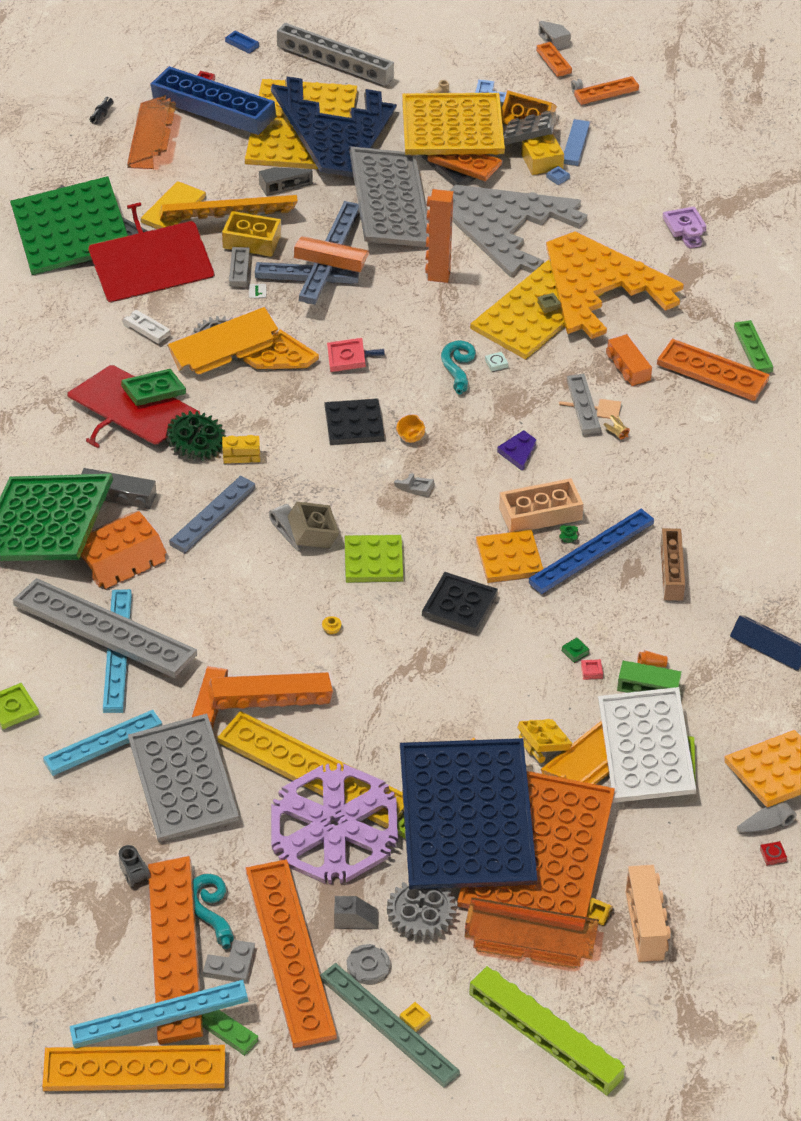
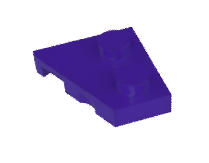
M523 430L498 446L497 452L522 471L525 468L526 461L531 456V451L536 446L537 439Z

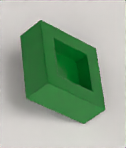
M576 637L564 644L561 651L575 663L587 656L590 649Z

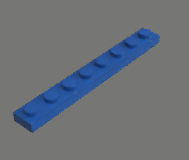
M642 508L530 577L529 584L540 594H543L653 525L654 518Z

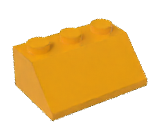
M507 90L501 109L502 123L508 125V122L512 119L519 118L521 120L529 115L538 116L545 111L555 112L557 106L552 102Z

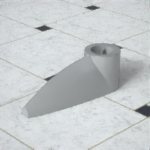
M284 504L270 510L269 518L272 524L297 551L300 550L302 545H296L287 517L292 510L288 504Z
M783 801L761 809L738 825L737 831L754 832L766 830L780 824L787 826L795 820L797 814Z

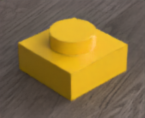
M414 1002L399 1015V1018L417 1032L431 1020V1015L418 1003Z

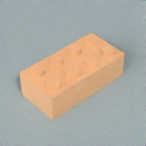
M572 478L500 492L499 509L509 532L535 530L582 520L584 504Z
M654 865L628 866L625 894L638 962L663 961L665 952L669 950L670 927L665 924L667 912L666 908H662L663 892L658 889V886H660L659 873H655Z

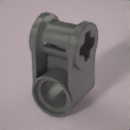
M132 845L121 847L118 853L119 866L129 887H133L135 883L145 879L148 881L151 878L149 869L145 862H143L137 849Z

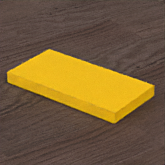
M177 181L140 218L141 223L156 229L179 224L182 221L181 218H175L174 221L170 222L159 219V211L162 204L201 202L206 197V192Z

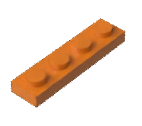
M633 76L575 90L574 96L582 105L638 91L639 84Z

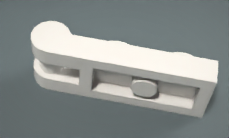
M138 310L133 311L131 316H126L122 320L125 327L133 328L158 344L171 335L170 329Z

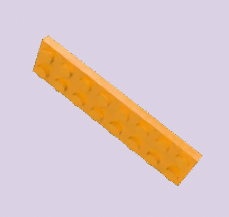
M297 195L162 204L159 211V219L170 222L174 221L175 218H181V220H190L191 217L206 219L208 216L222 218L225 215H230L231 211L257 215L259 212L273 214L275 211L289 213L294 209L298 199Z
M225 1045L45 1048L42 1088L43 1091L225 1088Z

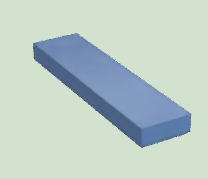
M573 120L564 151V164L578 166L590 121Z

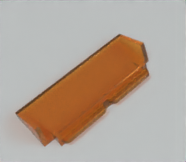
M166 95L140 103L127 168L154 169L153 156H161L162 152L167 151L171 129L167 126L173 124L176 103L171 102V98L166 99Z
M472 897L465 922L464 937L474 939L473 948L478 952L515 959L527 957L533 962L574 969L580 967L582 958L593 959L599 919Z

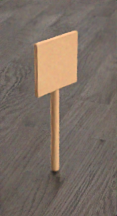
M600 399L599 405L594 406L595 410H598L597 417L611 419L610 416L614 415L617 418L621 402ZM559 402V405L574 407L573 403Z

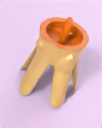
M614 415L610 416L615 423L613 426L608 423L603 424L608 428L605 430L615 434L620 440L629 437L630 429L622 423L618 415L617 418Z

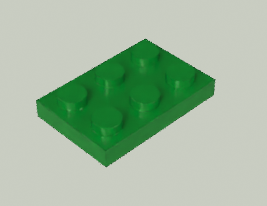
M171 369L121 380L122 388L136 406L186 394V387Z

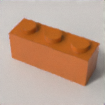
M627 334L608 340L606 354L612 359L615 367L621 371L624 379L631 386L651 381L652 366Z

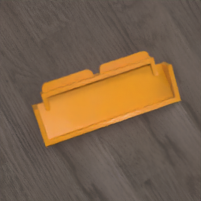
M262 307L169 343L167 346L178 371H181L184 366L189 365L191 371H194L196 374H202L230 363L232 360L231 356L236 355L237 358H243L271 347L273 344L272 339L274 338L273 334L277 332L278 327L266 308Z
M602 721L576 740L570 750L562 751L542 767V774L591 784H597L609 774Z

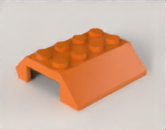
M136 511L91 530L81 557L92 569L93 581L96 585L107 589L117 584L115 576H117L119 582H122L134 576L132 569H134L136 574L150 569L149 561L153 567L165 562V553L167 552L156 530L140 511Z

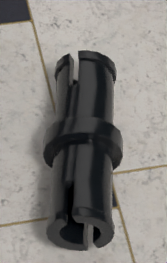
M107 96L101 104L96 106L95 112L89 118L92 124L97 125L108 114L109 108L114 104L112 98L109 99Z

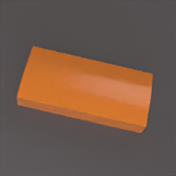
M301 236L294 246V258L356 272H361L369 255V250Z

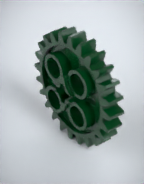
M189 411L188 415L182 412L181 417L176 415L175 419H171V422L168 423L166 432L167 442H170L169 447H175L174 452L180 451V456L185 454L187 459L192 456L194 461L197 460V457L204 461L206 456L210 460L211 455L216 457L217 453L222 451V437H226L225 430L222 429L223 425H217L218 419L212 420V415L205 417V412L202 415H199L198 411L195 414Z

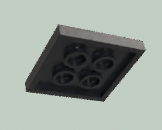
M378 398L324 402L330 445L384 441Z
M444 572L425 604L422 616L476 634L498 595V589Z

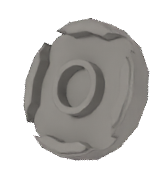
M372 944L360 945L354 948L347 958V972L359 983L366 985L376 984L388 975L390 960L386 951L381 947L379 949Z

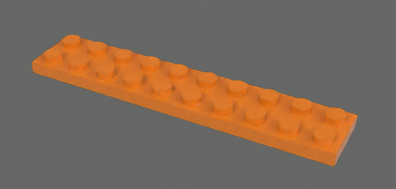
M190 856L148 864L151 876L149 878L155 1003L200 991ZM202 1014L157 1026L159 1045L203 1037Z
M287 859L245 867L293 1048L337 1039Z

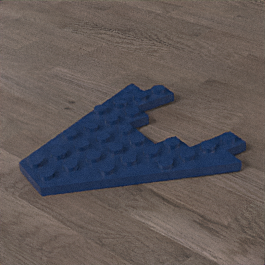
M287 76L285 86L274 84L271 86L272 94L319 171L327 174L353 177L350 148L371 149L397 107V104L382 102L381 91L366 89L364 93L365 109L351 107L350 118L320 113L319 102L303 100V79Z

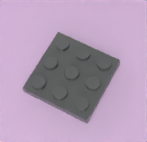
M545 111L538 116L529 115L521 120L519 118L512 119L508 122L504 133V145L552 134L557 119L556 112Z

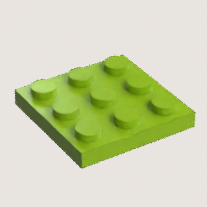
M344 535L346 583L403 582L401 535Z

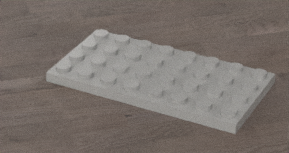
M351 147L349 152L364 241L426 247V238L429 237V234H426L428 220H426L427 212L416 155H405V152Z

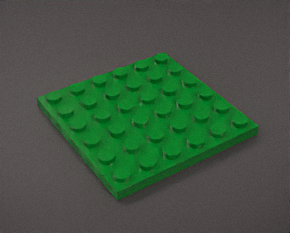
M109 176L10 201L31 275L92 260L88 250L90 245L128 236Z
M112 474L10 476L0 496V561L79 560L112 484Z

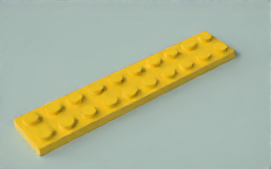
M242 711L235 716L217 737L218 743L292 781L321 765L324 768L323 772H326V764H329L331 771L337 769V763H340L341 771L344 769L343 764L345 763ZM347 777L344 780L345 804L368 792L371 786L354 777ZM314 779L303 785L323 796V781L321 779ZM389 786V791L385 792V794L395 793L398 820L404 813L403 793ZM383 808L367 817V819L385 828L389 827L387 808Z

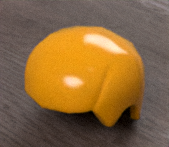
M417 415L404 416L397 422L396 430L400 438L407 443H415L425 435V425Z

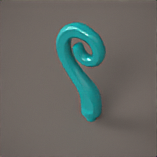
M457 340L444 346L441 352V360L445 368L454 377V390L457 394L461 395L468 388V378L466 373L452 361L450 355L454 351V359L465 363L475 358L476 350L471 343ZM458 349L465 350L468 353L463 355Z
M211 873L201 874L193 879L195 915L212 926L218 944L222 945L223 949H229L234 940L229 923L220 915L204 907L198 901L197 896L201 887L214 885L217 887L216 892L209 893L206 889H202L200 895L204 902L216 903L225 896V882L218 875Z

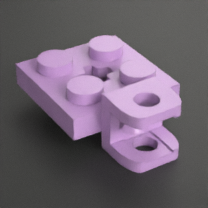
M695 206L663 212V219L674 237L682 236V241L688 248L700 247L702 245L700 236L706 231L707 226Z

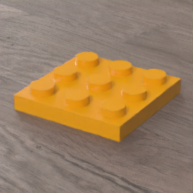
M532 530L476 537V544L487 583L530 578L543 570Z

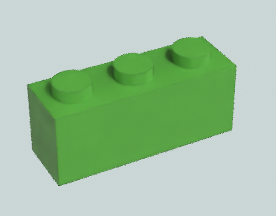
M623 660L618 677L617 691L631 693L676 688L680 686L682 671Z

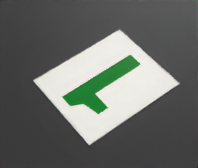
M249 284V298H266V284Z

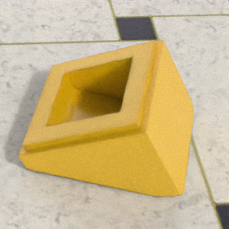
M591 898L586 919L604 926L612 912L613 906Z

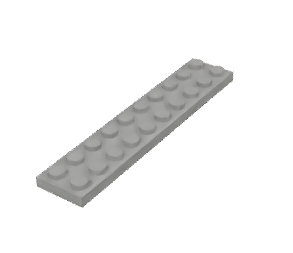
M38 578L32 581L13 599V605L173 678L197 656V649Z

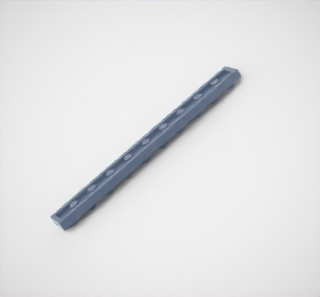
M343 202L325 241L344 245L359 213V205L357 203ZM314 263L299 294L300 302L316 305L333 266Z

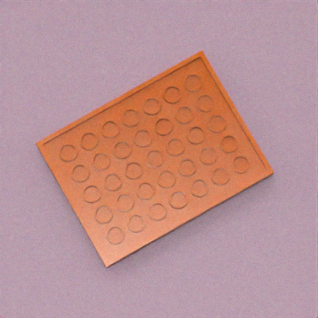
M527 771L537 885L461 888L457 906L583 932L615 788Z

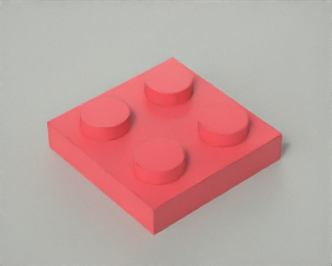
M362 338L327 343L330 372L366 367Z

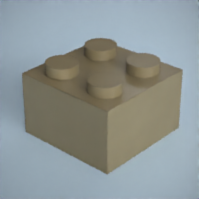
M296 501L287 516L296 545L330 549L339 535L330 505Z

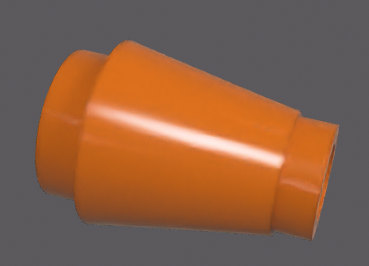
M644 650L638 653L637 663L666 668L668 658L667 656Z

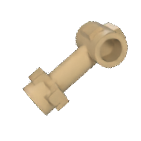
M440 80L436 89H429L424 93H449V83L447 80Z

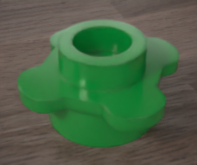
M560 526L561 534L559 538L563 542L572 543L578 539V535H576L578 527Z

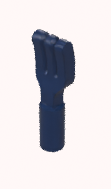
M364 350L365 357L385 356V350Z

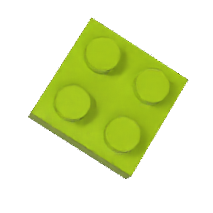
M22 683L0 691V727L2 730L39 715L38 707Z

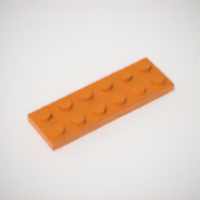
M673 338L657 359V365L752 401L756 400L769 381L770 376L767 373Z

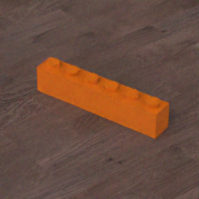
M432 189L431 196L427 198V206L430 207V210H427L426 220H429L426 227V234H429V237L426 238V247H429V250H426L425 260H428V263H426L425 273L428 274V281L449 282L451 273L454 191Z
M329 672L210 678L208 687L211 709L221 710L227 708L243 709L248 707L263 708L269 706L330 704L333 693Z

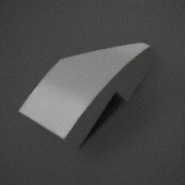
M413 473L409 474L407 479L402 481L397 479L394 481L395 487L425 497L430 495L435 486L434 479L415 478Z

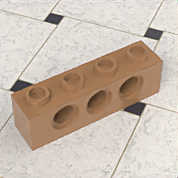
M662 528L660 548L664 600L683 601L685 575L681 529Z

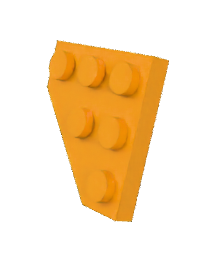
M281 329L273 334L274 338L272 339L273 344L271 347L243 357V361L255 369L308 368L319 360L318 353Z

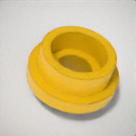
M334 616L326 617L322 621V628L327 634H336L341 629V620Z

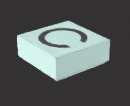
M502 352L485 356V361L491 372L508 368V362Z

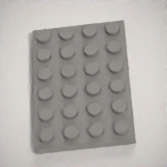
M207 714L128 734L158 842L239 820L238 811Z

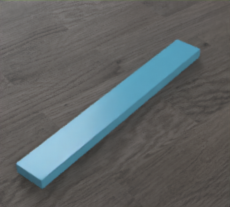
M112 590L110 611L130 619L132 590ZM107 648L103 713H123L127 656Z
M240 980L69 1027L75 1049L246 1003L249 1000L244 981Z

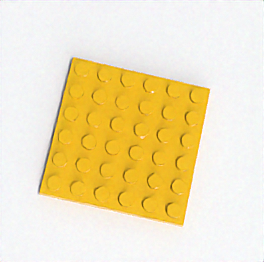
M402 93L405 155L504 154L505 147L499 93Z

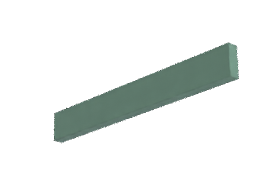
M334 963L320 975L321 981L443 1088L460 1075V1070L337 963Z

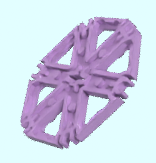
M337 763V769L331 771L329 764H326V772H323L324 768L321 765L285 785L278 792L279 797L283 799H273V804L271 803V846L274 854L283 852V854L278 856L279 861L287 859L289 868L324 884L326 876L329 884H332V878L335 876L339 877L340 883H343V875H346V883L387 860L388 856H391V850L386 847L393 846L396 848V842H398L397 799L395 793L385 794V792L389 791V785L385 781L346 764H343L344 769L341 771L340 763ZM347 777H354L371 786L368 792L345 804L344 780ZM314 779H321L323 781V805L298 795L297 789ZM383 808L388 809L389 827L384 831L360 822ZM283 813L309 824L289 836H282L280 834V816ZM331 821H338V825L335 826L334 824H331ZM346 841L373 853L355 865H348L346 863ZM324 842V864L321 867H314L297 858Z

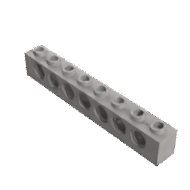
M284 23L277 30V46L384 86L394 78L393 61L288 23Z

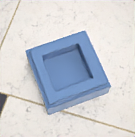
M558 166L547 172L546 178L559 185L570 179V174Z

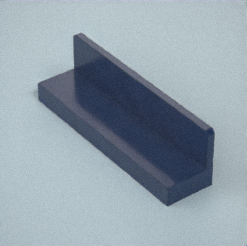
M739 615L730 637L795 670L800 669L801 643L745 615Z

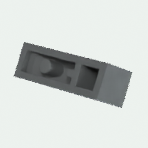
M273 167L259 171V185L266 196L313 184L312 169Z

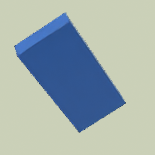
M236 30L225 37L226 43L248 54L259 47L258 41Z

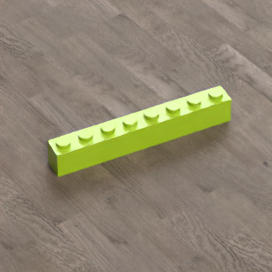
M486 966L470 982V996L606 1096L624 1079L625 1066L619 1059L607 1054L601 1046L592 1043L583 1033L574 1030L568 1022L555 1016L549 1008L541 1006L532 996L526 995L519 990L516 984L508 982L498 971Z

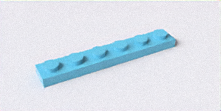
M150 710L43 757V761L52 776L130 743L128 734L162 726V722L154 710Z

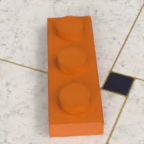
M551 42L537 45L536 51L557 77L572 73V67Z

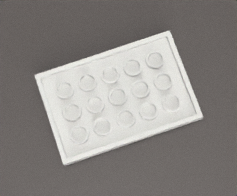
M679 687L598 696L611 788H615L613 803L696 794Z

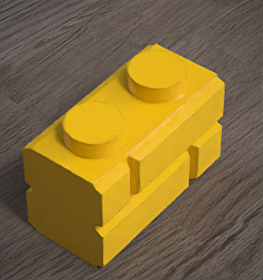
M231 435L222 437L223 464L260 462L259 436Z

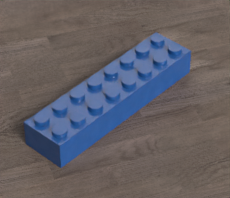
M170 66L150 83L153 100L257 135L277 117L275 101Z

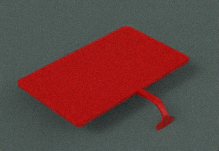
M141 202L127 205V209L132 210L138 234L92 244L88 248L108 302L200 281L214 276L212 265L195 222L188 221L143 232L136 211V207H140Z
M109 365L67 393L68 398L107 418L95 427L90 439L86 438V442L96 448L100 447V444L95 442L98 432L111 422L157 445L167 439L166 432L171 419H175L176 415L181 417L182 412L188 415L189 411L195 414L198 410L174 397L136 406L121 386V380L135 376L115 365Z

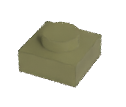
M554 293L538 297L537 303L544 313L561 309V303Z

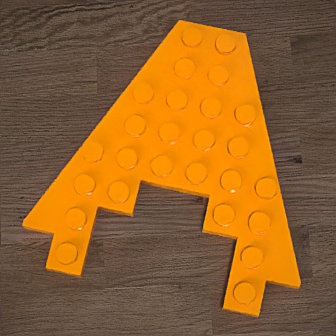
M576 231L546 242V250L568 334L583 329L591 339L606 334L607 328L592 311L602 307V301L597 295L620 286L631 296L646 290L664 310L680 305V299L674 293L683 290L684 284L644 265L641 261L625 256Z

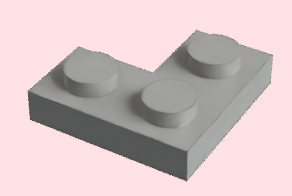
M233 940L229 957L208 954L203 977L232 982L243 980L246 984L255 950V943Z

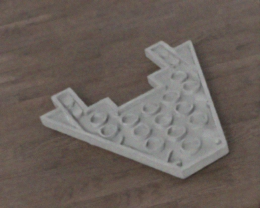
M455 185L450 190L454 191L453 223L510 277H513L520 269L532 273L544 263V260L518 250L524 244V239L513 233L526 220L541 226L551 217L578 229L587 221L588 215L577 210L581 206V200L538 195L535 192L522 193Z

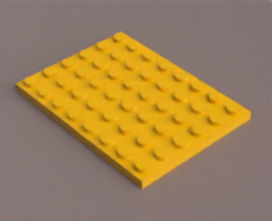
M262 79L258 96L275 101L277 117L259 135L250 132L245 164L319 170L271 92L272 84L285 86V80ZM303 81V100L319 102L320 113L350 118L351 107L355 108L358 86Z

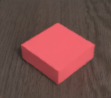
M601 659L581 660L583 680L603 679Z

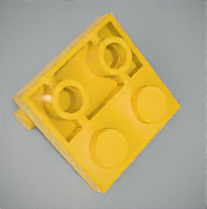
M553 719L519 721L517 728L521 732L519 738H523L524 748L539 763H543L546 759L541 752L571 749L573 743Z

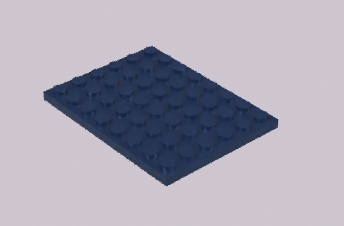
M523 738L401 742L399 748L409 890L537 885Z

